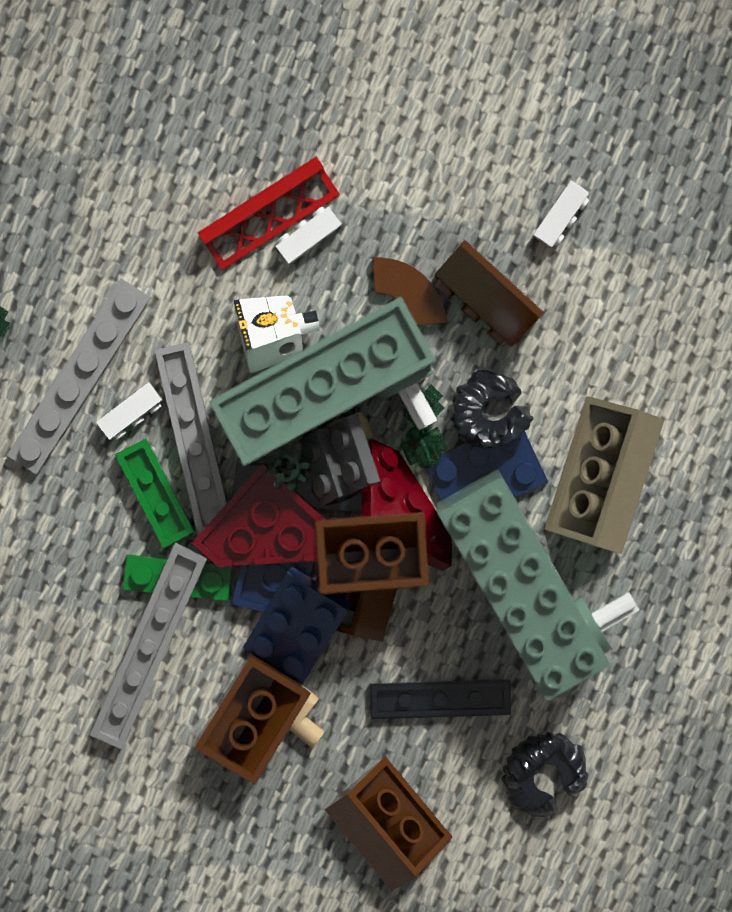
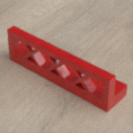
M316 156L197 233L220 269L224 270L340 194ZM318 175L330 192L319 200L303 197L306 183ZM301 187L300 196L290 194ZM284 197L298 200L296 214L289 219L274 216L277 202ZM302 201L312 203L311 205L300 211ZM272 206L270 215L261 213L265 209ZM253 217L269 219L266 234L260 238L244 235L247 221ZM273 220L283 222L271 230ZM242 225L240 234L231 232ZM225 235L239 238L236 253L223 260L213 243ZM243 239L253 241L246 247L242 248Z

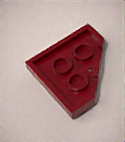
M374 439L369 440L367 443L380 482L362 491V517L423 512L427 564L441 571L451 567L452 537L401 453Z
M262 463L192 544L218 567L314 561L315 520L326 519Z

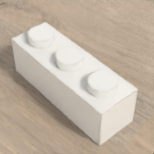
M571 180L533 237L550 249L553 245L558 247L564 238V235L561 233L565 227L570 229L577 219L574 216L578 209L583 210L589 202V199L586 198L589 192Z
M329 206L326 209L323 207L319 208L312 214L314 218L308 222L303 220L294 227L296 229L294 233L290 236L286 233L277 240L279 244L276 245V248L289 265L342 226Z
M148 382L96 423L109 440L115 438L117 441L127 434L125 429L130 425L136 427L145 419L142 416L150 411L153 414L162 407L160 403L163 399L152 384Z

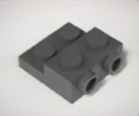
M358 414L346 416L330 427L317 429L300 440L302 446L301 459L309 468L313 480L312 493L319 499L321 507L344 502L380 482Z

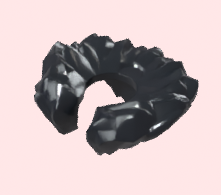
M478 370L471 374V378L467 380L466 384L456 387L457 395L453 397L451 409L453 416L451 421L454 423L453 427L458 431V436L464 438L473 447L494 448L499 444L505 445L512 440H517L523 431L529 429L531 422L534 420L533 416L530 415V408L527 406H513L504 418L496 421L488 420L482 415L483 406L489 400L496 398L509 399L511 405H513L521 395L522 391L518 387L517 382L506 375L496 374L489 370Z
M547 732L546 735L528 736L526 740L519 742L518 746L512 748V754L506 758L507 765L503 766L505 774L502 776V782L506 787V794L510 804L517 811L528 813L533 817L551 816L554 812L558 811L555 797L541 791L534 783V773L541 765L551 764L559 769L562 786L569 796L577 797L578 793L585 790L588 785L589 774L586 772V757L582 746L579 744L574 745L561 733L553 734Z

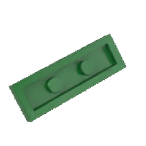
M147 438L115 454L163 548L195 532Z
M127 554L123 590L153 593L168 559ZM205 563L190 597L228 601L232 566L218 567L213 563Z

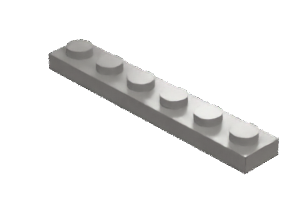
M122 278L119 280L7 454L8 457L38 475L150 301V296Z
M190 342L156 349L155 355L195 526L199 535L227 504Z
M177 543L174 544L90 736L119 749L123 748L207 560L206 556Z

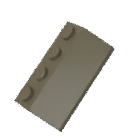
M587 396L544 530L622 554L665 419L638 409Z

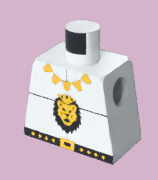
M289 296L233 300L236 322L250 373L276 365L303 350L301 335L320 331L316 310L295 314L292 299Z

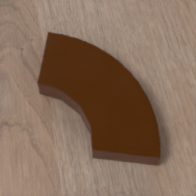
M373 257L375 293L390 295L395 299L402 297L416 325L447 324V316L442 299L425 275L404 262L391 258Z

